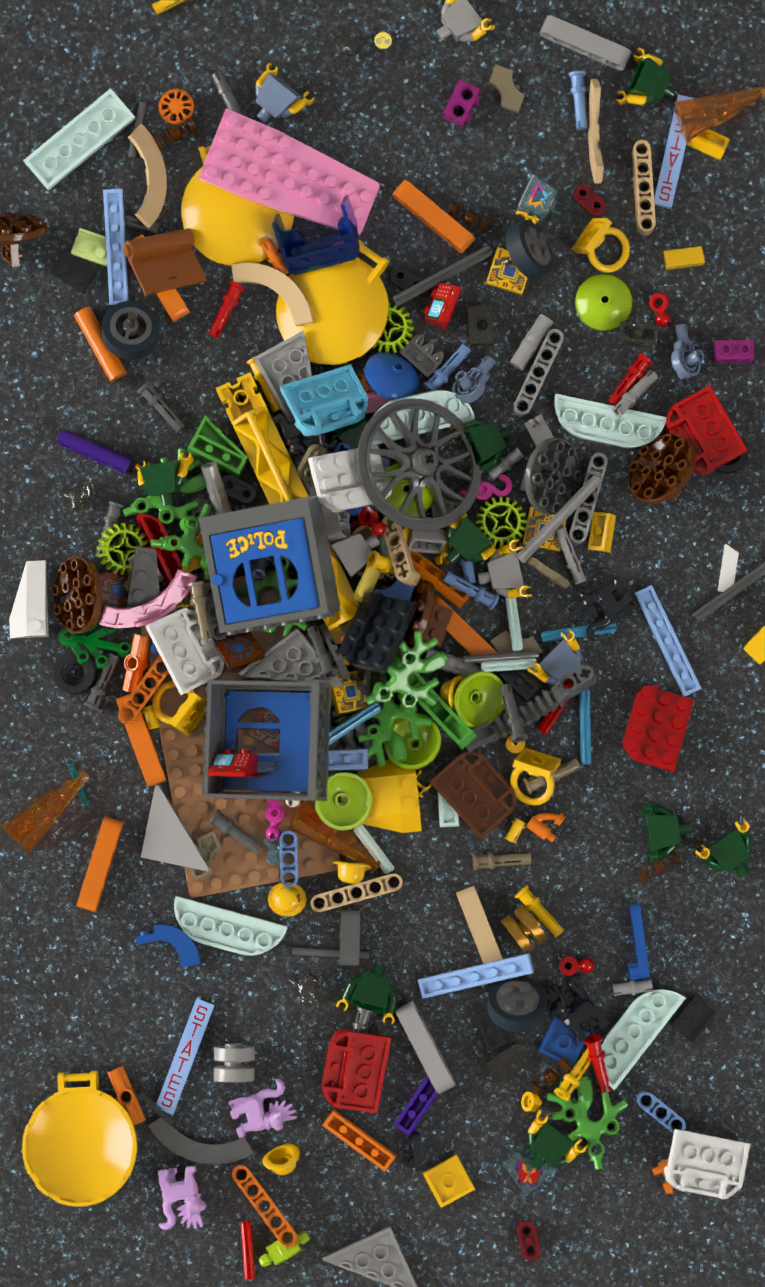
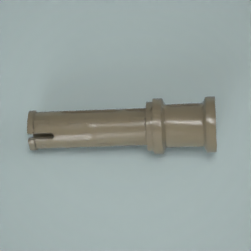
M204 581L187 584L192 598L190 603L194 605L200 640L212 638L205 604L207 597L204 595Z
M575 758L560 765L552 775L554 781L581 770L578 760ZM543 776L522 779L529 795L534 790L547 787L546 779Z
M489 852L488 855H476V853H473V870L477 871V869L481 868L493 870L497 866L531 865V853L494 855L492 852Z

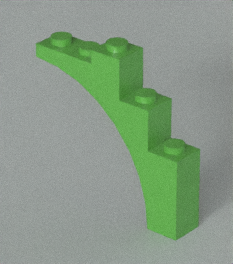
M398 649L390 664L394 668H400L404 664L398 657ZM418 672L411 674L409 677V684L413 687H419L426 683ZM431 689L429 694L437 700L436 704L431 706L423 699H417V703L463 749L476 737L475 733Z

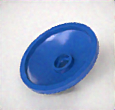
M380 352L372 355L365 365L367 382L382 397L395 400L412 396L416 393L419 386L418 375L405 358L390 352Z

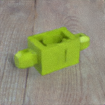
M306 1231L298 1233L299 1240L293 1248L283 1246L279 1240L266 1247L269 1254L265 1253L259 1258L262 1267L271 1265L272 1261L275 1265H279L301 1252L303 1249L300 1244L302 1243L303 1245L310 1239ZM292 1233L284 1236L285 1243H291L294 1239Z

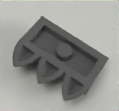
M424 334L413 337L399 354L428 379L440 366L444 352H437L431 356L434 350V343L421 347L424 342Z

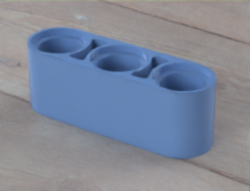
M285 831L280 836L281 882L286 887L296 885L299 879L298 838L293 831ZM286 834L293 835V844L286 845L283 838ZM287 853H291L295 857L292 864L284 862V856ZM287 873H293L295 876V881L292 884H288L284 880V876Z
M643 1090L637 1094V1104L669 1131L674 1133L675 1129H672L671 1123L676 1119L681 1121V1126L678 1129L685 1130L686 1123L683 1118L652 1093ZM644 1095H649L651 1098L650 1103L647 1105L641 1104V1098ZM660 1107H664L666 1110L663 1117L656 1116V1111Z

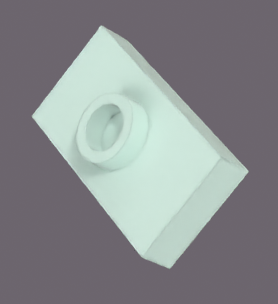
M437 792L440 827H458L459 815Z

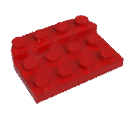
M710 385L670 408L666 418L667 430L669 434L683 436L694 447L696 454L694 472L696 474H710L718 467L747 452V448Z
M644 686L637 693L633 701L622 745H624V749L631 759L674 772L694 699L658 689L659 686Z
M352 1029L338 1030L334 1033L329 1042L321 1085L323 1095L332 1106L370 1113L378 1112L391 1037L352 1031Z

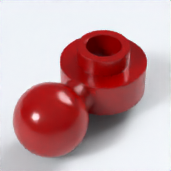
M663 292L655 293L649 300L651 309L658 313L655 322L659 327H666L670 323V316L665 313L670 300ZM659 298L663 300V304L658 303Z
M363 507L358 514L360 524L371 527V532L375 536L384 535L386 525L381 521H377L378 512L376 509Z
M566 956L559 962V969L566 976H571L578 970L584 973H591L595 968V963L590 958H584L578 962L574 957ZM567 962H570L572 964V968L570 970H567L565 968V964Z

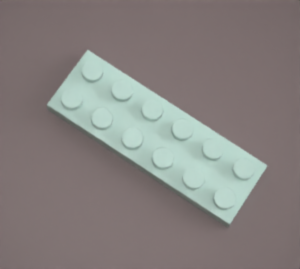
M110 88L23 161L49 191L134 121L135 116Z

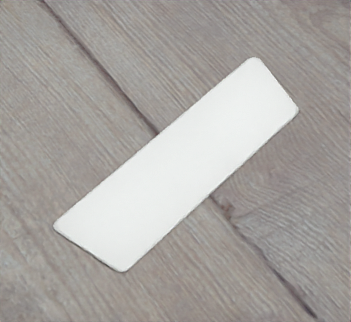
M727 544L724 546L718 591L724 592L734 584L739 553Z

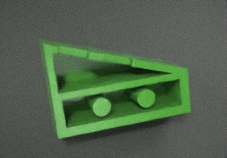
M205 415L188 447V454L191 453L193 457L199 458V460L205 463L216 462L219 470L239 479L248 463V457Z

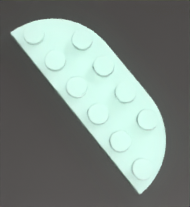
M433 390L395 399L377 410L378 412L383 407L403 399H424L447 408L463 423L475 419L473 410L468 403L463 405L455 397V393L445 390ZM415 409L396 413L409 430ZM419 410V434L432 430L435 413ZM391 416L380 425L392 441L404 438ZM440 417L439 429L452 426L448 421ZM377 431L371 446L384 443Z
M555 394L554 398L555 412L561 425L575 437L621 448H638L653 441L666 424L667 417L628 409L622 417H618L612 411V408L615 406Z
M175 897V916L183 932L199 943L242 955L262 954L275 947L282 940L288 927L184 897Z
M658 989L640 995L630 1004L601 1045L602 1050L605 1051L604 1062L609 1086L615 1090L686 999L685 997L670 990Z

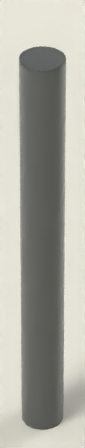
M538 651L470 655L463 656V663L538 659L539 654Z
M292 947V955L340 957V950ZM360 951L359 958L369 959V951Z

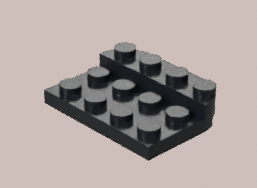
M380 592L365 594L339 647V653L354 667L386 674L418 605L414 601L386 597Z

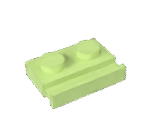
M79 228L71 254L107 267L106 236Z

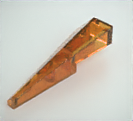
M765 86L674 102L675 114L680 123L681 133L686 144L691 143L692 139L696 136L704 135L706 130L714 125L717 127L740 113V109L745 106L753 105L754 101L758 98L765 97Z
M82 769L79 776L73 780L67 779L64 781V786L58 790L52 789L31 803L30 808L20 814L18 812L14 814L15 818L8 823L2 822L0 827L30 854L90 776Z
M302 801L292 816L288 829L355 862L368 864L374 871L380 867L381 862L379 860L376 862L368 854L369 850L366 847L362 848L355 841L356 837L349 830L333 829L319 818L315 808V801Z

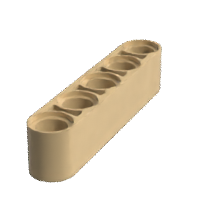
M639 140L635 143L632 150L637 231L641 235L646 236L652 233L656 224L650 144L645 140ZM643 147L646 153L639 154L636 149ZM645 166L647 172H639L638 167ZM645 184L649 190L641 191L639 185ZM647 203L650 209L643 210L640 204ZM647 221L651 224V228L645 229L641 223Z
M392 873L320 893L311 899V907L314 911L322 912L397 891L402 887V878L398 874ZM395 876L399 879V885L392 888L389 886L388 880ZM372 882H378L381 885L379 892L373 893L370 890ZM354 887H359L362 890L361 897L354 898L351 895V890ZM340 892L343 894L344 899L341 903L333 901L334 893ZM319 897L325 901L324 907L320 909L314 905V900Z
M471 886L456 892L483 964L502 960L503 958L475 887Z

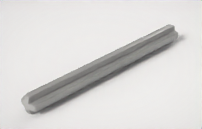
M593 475L523 549L517 553L516 557L522 563H525L602 483L601 479Z

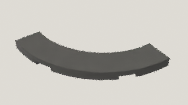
M163 1117L148 1125L157 1139L169 1150L194 1162L226 1164L254 1154L245 1136L227 1143L209 1144L186 1137L173 1125L169 1126L170 1124H167L162 1119Z

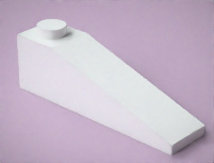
M46 560L26 561L9 619L10 638L49 637Z

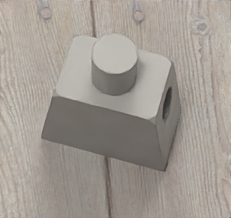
M361 533L331 546L352 577L367 564V557L372 552L371 549L378 546L380 542L375 535L364 540Z

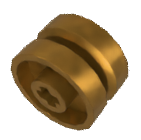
M521 905L515 910V915L520 922L517 923L510 915L502 919L501 922L524 953L527 954L534 949V945L529 939L530 936L538 944L543 943L548 937L533 914H530Z

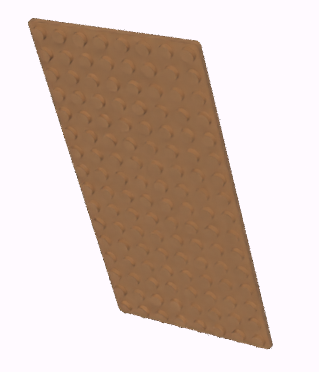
M246 576L234 578L236 594L237 589L248 587ZM211 582L203 584L204 591L211 585ZM272 587L265 588L260 594L258 606L273 603L277 599L276 590ZM212 590L208 593L210 599H214ZM190 591L188 595L182 599V603L184 606L191 604L190 600L192 598ZM249 595L238 596L243 603L248 606L251 605ZM194 606L187 608L188 610L195 611ZM213 609L211 612L213 618H217L216 609ZM172 610V611H171L169 614H167L166 616H168V615L174 613V610ZM147 625L140 626L141 634L150 636L146 629ZM296 625L292 626L291 632H293L296 629ZM277 626L274 633L262 631L263 629L250 631L264 653L286 637L283 636L284 626ZM219 627L214 631L216 637H222L225 633H220ZM239 634L228 635L227 638H230V637H233V636H236V635H239ZM152 639L147 654L149 660L148 670L159 657L150 650L153 642ZM224 663L221 675L215 679L219 681H264L263 679L244 678L239 675L251 663L228 669ZM164 664L156 666L157 671L160 673H164L167 670ZM170 673L166 676L161 685L167 681L173 680ZM150 679L151 688H154L155 682ZM208 683L193 689L196 695L207 702L205 688ZM177 687L168 689L160 700L162 712L167 716L174 717L179 707L188 699L187 693L180 695ZM227 689V691L290 692V691H287V690H235V689ZM261 707L245 712L239 719V722H253ZM206 715L189 737L173 725L166 724L158 719L175 812L184 823L189 835L197 846L198 837L215 830L223 847L213 856L211 863L212 874L194 881L189 867H184L189 895L192 898L281 881L280 838L276 841H271L266 836V830L271 824L265 815L266 809L270 806L267 799L204 797L202 792V783L204 782L202 767L205 762L203 746L206 743V735L204 734V725L207 721ZM238 728L237 753H240V750H251L255 746L257 749L252 754L278 753L246 735L249 728ZM269 773L257 774V777L265 776ZM224 789V791H231V792H261V790H228V789ZM300 792L299 794H308V792ZM275 800L285 811L284 820L278 824L281 834L285 831H293L298 838L299 878L337 871L338 865L333 862L340 861L335 831L319 818L315 808V801L300 800L298 806L289 807L285 800ZM218 809L228 819L232 818L237 827L263 845L261 849L253 845V847L259 850L257 855L228 833L223 834L217 826L208 823ZM286 834L283 841L286 845H291L294 842V837L291 834ZM287 853L284 856L286 864H292L295 860L294 855L291 853ZM287 873L284 876V880L295 879L293 873Z

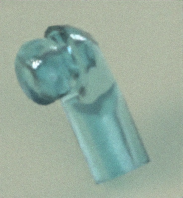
M266 837L261 843L268 848V864L274 865L280 860V847Z

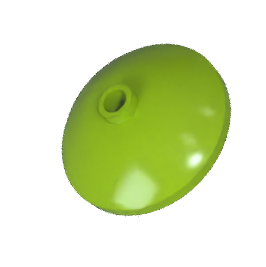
M600 274L590 277L580 286L575 298V307L579 318L585 325L594 330L609 331L621 326L628 318L632 309V296L622 280L612 275ZM602 297L608 298V302H607V303H603L602 300H601V298H602Z
M396 463L384 472L397 470L401 464ZM408 480L399 481L392 488L391 495L386 498L398 510L407 496L408 492H405L403 487L409 486ZM426 485L423 487L422 493L424 512L428 510L434 498L430 488ZM414 497L403 512L404 514L419 516Z
M478 671L468 675L459 684L454 696L456 715L467 726L477 728L488 721L491 724L495 722L494 718L500 716L504 709L502 695L499 687L504 685L499 677L490 672Z
M417 713L421 717L429 718L426 715ZM398 718L392 723V729L402 737L407 751L406 761L396 763L392 759L389 743L384 742L385 751L395 765L408 770L420 769L430 764L436 758L442 740L440 730L434 721L432 726H418L420 738L418 740H412L409 724L405 719ZM415 743H419L418 747L413 748Z
M348 772L335 773L328 777L327 801H315L316 812L319 818L333 829H353L359 826L369 815L372 807V794L367 783L359 776ZM339 796H343L342 802H338Z

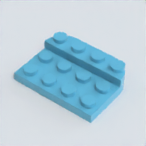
M351 364L282 385L280 388L296 420L295 425L304 436L323 434L357 423L365 418L368 396Z

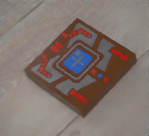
M125 570L124 575H120V571L116 574L113 572L99 574L103 590L101 613L105 605L126 608L128 593L122 585L128 579L129 574L127 570Z
M251 632L214 642L217 652L228 669L265 658L263 650Z
M261 707L253 722L279 723L280 721L272 711ZM249 728L246 735L278 753L280 752V729Z

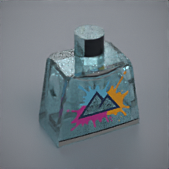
M532 174L516 211L526 212L528 215H535L546 219L549 211L560 215L564 204L555 200L558 192L556 189Z

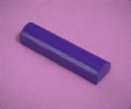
M62 429L57 438L60 446L126 475L132 467V458L66 429Z
M428 1075L393 1124L408 1136L413 1133L438 1096Z

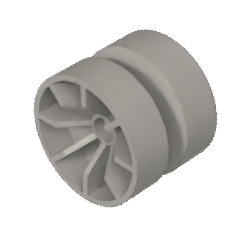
M226 1043L223 1046H214V1060L225 1062V1065L214 1067V1081H254L255 1067L241 1063L255 1060L254 1046H245L242 1043Z

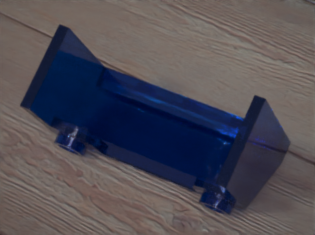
M348 195L344 196L340 205L344 216L338 221L339 232L304 241L300 231L296 229L285 230L280 213L275 215L272 227L289 273L298 275L352 261L358 257L360 246L357 221Z

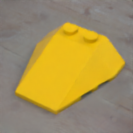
M388 759L385 761V766L379 767L377 764L355 774L367 783L372 794L370 813L361 824L400 833L422 831L416 769L408 770L401 768Z

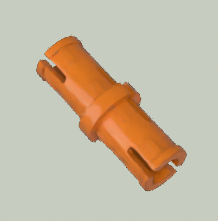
M269 238L262 242L260 245L269 258L268 262L272 263L273 267L283 274L290 272L281 258V252L277 251L272 239Z

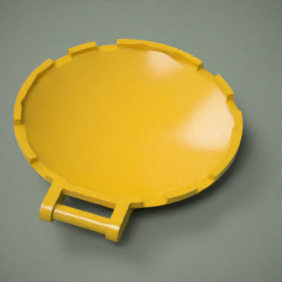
M211 146L199 147L203 164ZM201 167L189 181L181 205L184 229L190 228L194 235L193 246L211 261L230 265L231 267L232 264H257L268 259L260 244L271 238L278 250L285 243L291 232L294 215L249 201L199 180Z
M358 239L347 254H323L299 265L288 277L295 282L308 300L315 323L296 327L288 305L279 295L276 317L283 339L286 340L304 330L310 362L319 365H342L366 354L378 342L388 320V295L380 275L388 266L389 260L370 250L364 245V242ZM361 252L376 262L377 266L375 269L358 258L357 254Z
M97 1070L90 1073L77 1074L60 1072L58 1073V1092L43 1101L35 1109L29 1123L26 1125L22 1142L23 1160L28 1175L30 1174L35 1186L44 1195L68 1206L97 1204L114 1195L128 1180L137 1156L136 1131L124 1107L113 1097L99 1090ZM90 1081V1087L67 1088V1082Z

